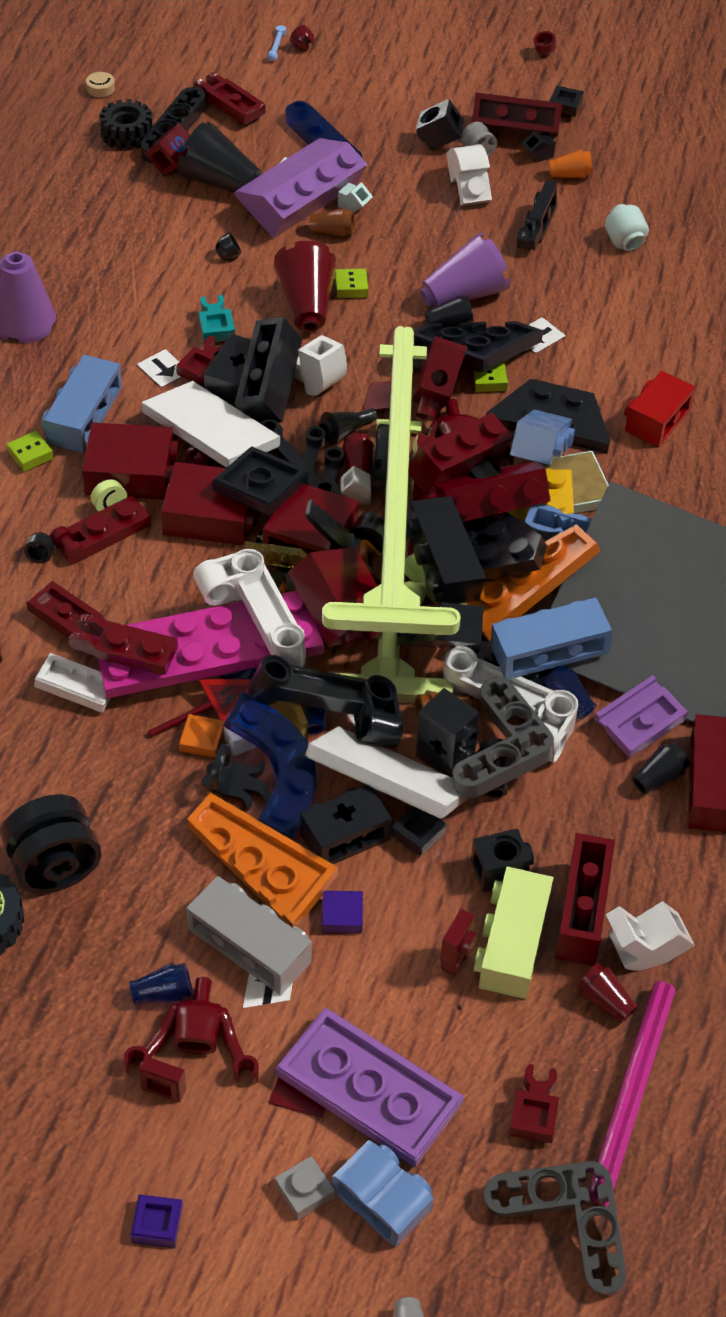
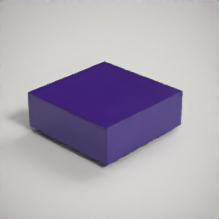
M323 891L322 932L362 933L363 891Z
M139 1194L130 1235L131 1243L175 1248L183 1200Z

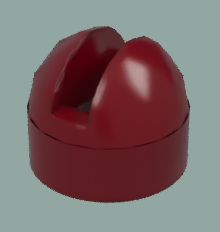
M300 25L292 32L290 42L302 51L308 50L307 46L314 44V34L306 25Z
M541 31L535 35L534 48L539 55L548 56L555 51L556 36L554 33Z
M191 446L186 451L185 463L212 466V458Z

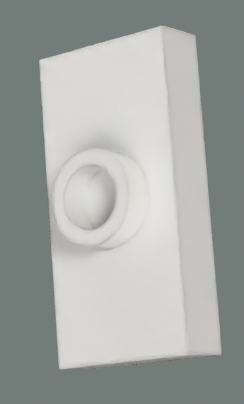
M52 653L49 654L35 678L34 687L101 713L104 712L111 699L106 698L100 671Z

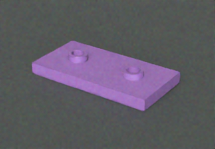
M326 1007L275 1068L276 1076L378 1144L386 1145L396 1156L415 1168L464 1102L463 1095Z

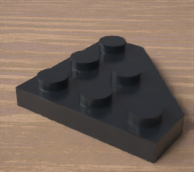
M518 321L505 322V326H491L486 328V322L460 323V328L445 327L443 329L441 323H428L413 330L414 343L417 346L427 347V349L435 336L467 346L462 364L470 367L475 372L488 371L491 367L529 350V348L542 342L543 330Z
M503 512L462 522L486 576L485 581L540 570L547 548L543 537L510 513Z

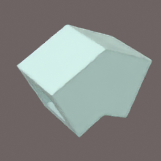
M362 182L357 186L348 183L338 192V207H346L347 210H353L355 213L373 196Z

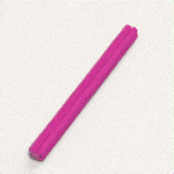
M657 981L653 985L598 1159V1163L604 1165L609 1171L613 1189L618 1179L675 993V987L663 981ZM594 1172L589 1188L591 1203L606 1207L609 1205V1201L607 1200L600 1204L597 1187L604 1184L605 1180L597 1179Z

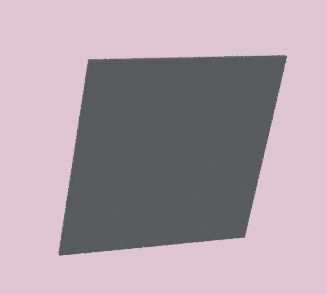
M610 481L586 532L597 542L601 552L562 583L551 607L553 609L568 605L574 601L597 598L612 629L610 653L558 667L622 694H625L654 675L656 682L661 687L664 686L688 711L687 721L693 723L695 714L726 717V527Z

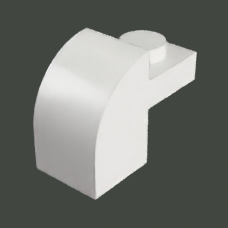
M479 144L451 148L446 153L451 183L457 182L461 206L490 203L492 196L487 172L490 165L484 147Z
M321 335L298 349L299 356L293 378L304 383L306 394L311 396L318 395L345 377L347 361L344 345Z
M663 901L636 918L620 906L606 914L612 927L608 931L609 936L626 969L639 971L671 961L695 946L679 913Z

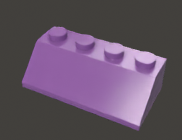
M319 138L236 190L234 195L274 239L337 198L338 192L348 183L357 185L368 164L348 142Z

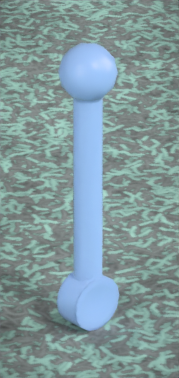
M279 25L276 27V38L272 50L267 53L269 61H275L278 58L277 49L282 36L286 35L285 26Z

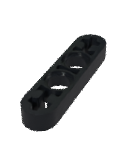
M198 87L183 89L141 141V154L144 161L152 163L144 153L163 135L162 132H167L178 123L186 131H189L206 108L205 92Z

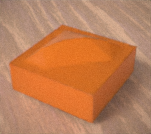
M189 714L179 742V751L215 758L223 738L225 721Z

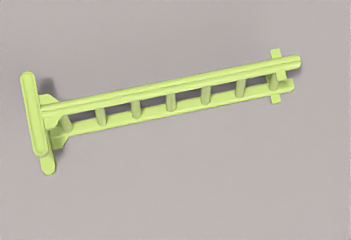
M398 326L394 331L393 345L380 344L379 357L393 358L389 420L377 419L376 432L378 425H389L381 584L364 594V603L329 602L325 604L322 608V623L326 628L335 630L382 632V638L378 640V656L361 666V674L342 675L368 679L372 675L384 676L395 685L398 703L415 704L417 694H424L426 690L440 692L445 688L453 693V684L442 678L414 677L415 669L399 658L400 645H397V633L453 635L460 628L461 616L453 608L420 606V597L404 586L410 433L418 434L421 433L422 421H411L413 359H426L427 347L414 346L413 329L411 327L404 328Z

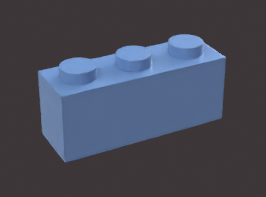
M83 355L77 366L71 368L68 381L63 388H59L55 402L50 410L47 409L42 417L41 425L45 429L47 444L80 453L85 452L91 423H102L122 389L119 363Z
M532 410L517 422L510 455L547 465L552 464L558 457L561 458L562 453H566L567 448L572 446L575 429L570 428L572 419Z
M592 598L493 623L491 648L504 678L508 680L610 653L612 629L597 598Z

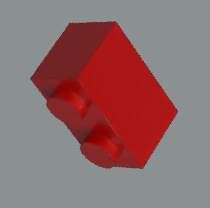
M661 370L653 380H648L645 383L641 394L636 399L632 398L628 402L624 411V416L627 417L625 431L659 448L690 412L696 386Z

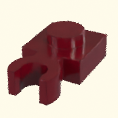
M209 336L204 341V348L202 350L193 347L176 365L178 376L194 381L204 387V374L222 348V346L215 347L214 336Z
M460 909L442 939L441 970L457 976L462 959L466 960L477 941L478 934L473 932L474 914Z
M529 1064L526 1067L523 1080L527 1091L520 1089L516 1091L509 1135L552 1144L559 1097L549 1094L555 1088L557 1071L551 1068L548 1080L539 1082L533 1077L534 1065Z

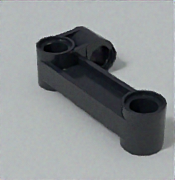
M268 655L262 659L248 684L250 696L258 703L264 705H273L277 701L353 714L355 736L359 742L394 748L401 740L403 719L400 715L397 689L393 682L384 676L372 675L368 679L290 665L283 657Z

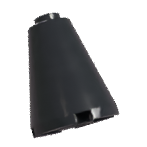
M208 121L207 124L202 122L193 130L184 144L188 151L185 157L179 156L177 170L180 175L233 193L261 175V170L214 124Z

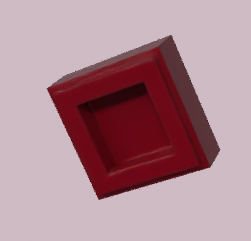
M145 1056L139 1067L142 1090L175 1102H181L186 1091L185 1070Z

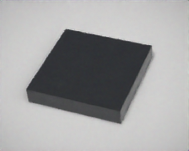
M251 446L212 480V490L270 516L308 481L309 471Z

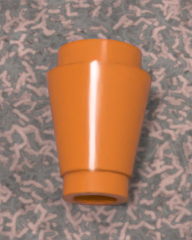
M580 149L554 160H549L551 178L586 179V175H592L593 167L590 151L583 152Z

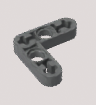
M494 677L483 683L480 691L481 705L507 739L455 765L453 769L454 788L458 794L466 798L481 796L547 763L554 755V737L551 731L509 680L501 677ZM504 696V707L502 706V701L499 699V697ZM512 716H523L527 719L524 724L514 726L507 722ZM504 756L512 758L514 763L508 767H499L494 764V761ZM469 775L472 779L477 778V780L472 781L469 778L464 779V777Z
M594 1161L501 1173L493 1176L487 1182L484 1188L485 1202L489 1209L500 1217H516L575 1208L584 1272L588 1285L595 1293L608 1297L618 1294L624 1288L627 1272L611 1176L604 1165ZM595 1172L597 1179L605 1180L604 1184L597 1187L600 1204L607 1200L609 1201L608 1208L594 1206L582 1211V1204L591 1205L588 1189L580 1187V1182L587 1180V1173ZM546 1177L556 1179L561 1185L559 1196L550 1202L543 1201L536 1195L538 1182ZM528 1180V1193L533 1202L532 1204L524 1205L525 1198L523 1195L511 1197L507 1207H502L499 1200H493V1195L500 1193V1185L507 1184L512 1192L523 1191L520 1182ZM595 1216L607 1218L612 1224L610 1236L602 1241L591 1239L586 1232L587 1223L591 1218ZM616 1246L617 1252H607L610 1268L612 1270H619V1276L612 1277V1285L606 1287L601 1279L593 1278V1273L599 1272L601 1265L598 1253L589 1257V1249L603 1251Z

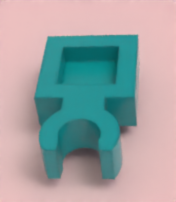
M218 295V302L215 304H209L206 302L205 296L201 297L199 323L203 341L209 336H214L215 342L227 340L231 333L235 334V327L231 310L225 309L224 297Z

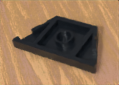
M530 379L486 412V415L493 413L507 430L513 432L516 430L517 422L532 410L572 419L570 428L575 429L573 446L608 453L610 439L595 395L591 392Z

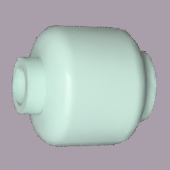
M625 204L617 205L610 211L605 220V229L616 248L632 251L645 243L649 233V226L639 207Z

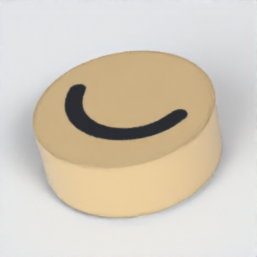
M106 72L90 74L86 78L87 92L98 98L111 95L115 91L114 77Z

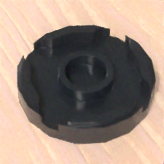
M380 424L377 427L371 476L372 491H385L389 439L388 424Z

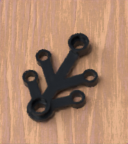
M266 419L260 423L280 436V446L275 448V450L285 461L309 471L306 485L342 495L341 487L335 483L339 468L344 465L345 453L342 448L331 446L325 450L324 463L326 468L322 479L314 472L320 448L326 443V432L322 427L312 426L306 430L307 446L302 458L284 439L283 429L276 420Z

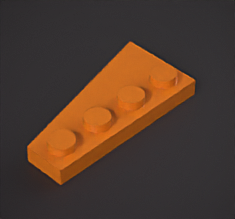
M576 524L545 541L547 548L540 570L485 581L480 600L465 604L484 606L482 634L491 641L493 623L501 622L507 618L522 616L600 553L601 550L597 542Z
M211 792L187 818L188 828L265 905L273 909L280 920L290 927H297L323 895V891H326L338 876V867Z

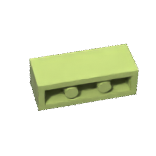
M506 867L503 881L495 880L491 904H495L497 907L495 915L490 913L486 915L482 937L489 939L486 948H478L473 970L481 973L479 989L527 999L554 877Z

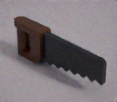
M313 499L308 501L305 514L306 519L336 549L357 547L376 584L379 586L382 580L380 575L383 555L368 540L356 539L353 533H349L346 527L343 528L341 523L336 522L333 516L330 517L326 510L323 511L320 505L316 506Z

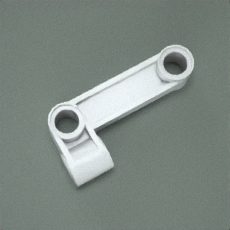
M243 549L224 557L206 560L195 568L193 578L206 603L215 606L242 599L270 654L283 657L290 665L300 667L305 665L304 630L297 625L264 564L263 555L254 549Z
M457 646L451 648L445 655L443 679L453 684V694H468L481 700V686L485 681L494 677L504 678L500 667L477 658L476 653L468 647ZM521 676L508 679L551 731L554 737V755L550 762L555 763L574 730L578 710L577 698L569 691H553ZM504 696L499 697V699L502 701V706L504 707ZM518 716V717H520V718H522V719H524V720H527V719H526L525 717H523V716Z

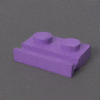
M652 675L595 714V722L601 724L606 729L605 733L628 758H631L685 721L688 711L664 686L661 687L656 682V677Z

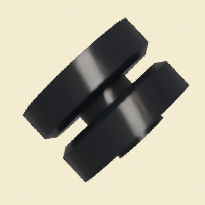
M63 794L46 795L31 800L14 810L4 821L0 831L3 846L7 856L12 861L18 883L28 892L43 894L71 887L85 879L98 866L102 857L101 846L94 831L89 826V819L84 807L72 796Z

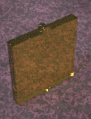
M245 541L243 547L244 549H254L260 552L266 565L293 568L307 556L300 548L277 546L274 544Z

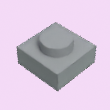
M312 1156L274 1178L277 1190L297 1220L335 1198L334 1188Z

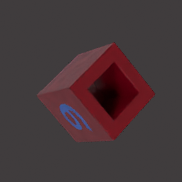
M178 123L165 132L144 153L163 176L177 168L180 155L185 157L188 148L184 144L190 133Z

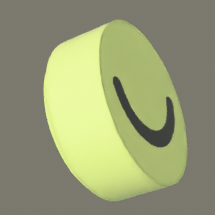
M105 480L99 483L92 491L91 503L99 512L127 498V493L118 481Z

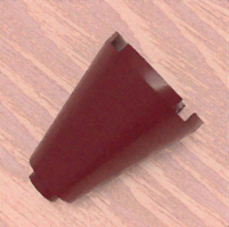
M316 241L295 242V247L286 250V246H284L274 256V271L294 325L305 332L317 331L326 322L336 268L335 254L329 252L327 245Z

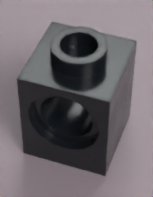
M447 99L420 112L416 127L417 135L432 151L461 138L465 120L452 101Z
M517 828L474 838L470 860L482 892L493 890L495 880L503 881L506 867L529 871L530 865L534 864V855L530 843L523 842ZM499 858H506L508 861L500 860Z

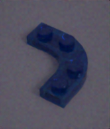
M243 691L224 722L223 727L254 744L267 755L274 767L275 784L272 794L257 820L287 838L292 839L300 825V813L310 807L316 788L315 761L307 758L305 755L308 743L290 720L268 705L258 703L248 693Z

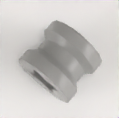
M482 122L469 124L461 134V143L464 146L481 144L488 157L496 149L497 139Z

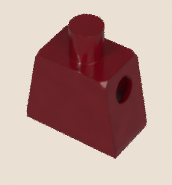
M435 336L427 349L426 359L422 361L412 400L419 403L416 412L417 417L426 421H433L436 418L438 409H443L450 400L467 346Z

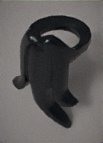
M222 744L215 760L206 766L207 775L202 778L203 785L217 794L244 801L248 810H250L253 803L248 793L260 795L269 809L277 812V807L269 787L262 780L255 778L263 774L265 761L256 766H248L232 761L231 747L227 744Z

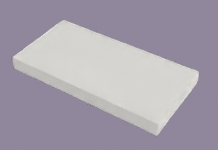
M194 381L142 402V413L164 427H172L174 434L226 468L251 446L264 452H269L280 446L279 435Z
M339 726L310 742L305 754L307 758L440 819L444 818L468 799L456 792L452 777L381 745L359 742L354 733Z

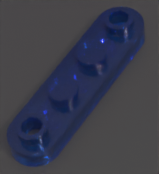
M295 101L286 107L285 121L287 125L308 145L319 138L348 142L362 158L361 152L310 104L304 101Z

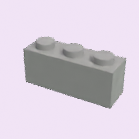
M217 876L186 907L188 930L280 996L312 963V941H310L308 935L302 929L296 926L290 927L280 920L275 911L264 904L260 906L250 899L246 892L235 883L229 884Z

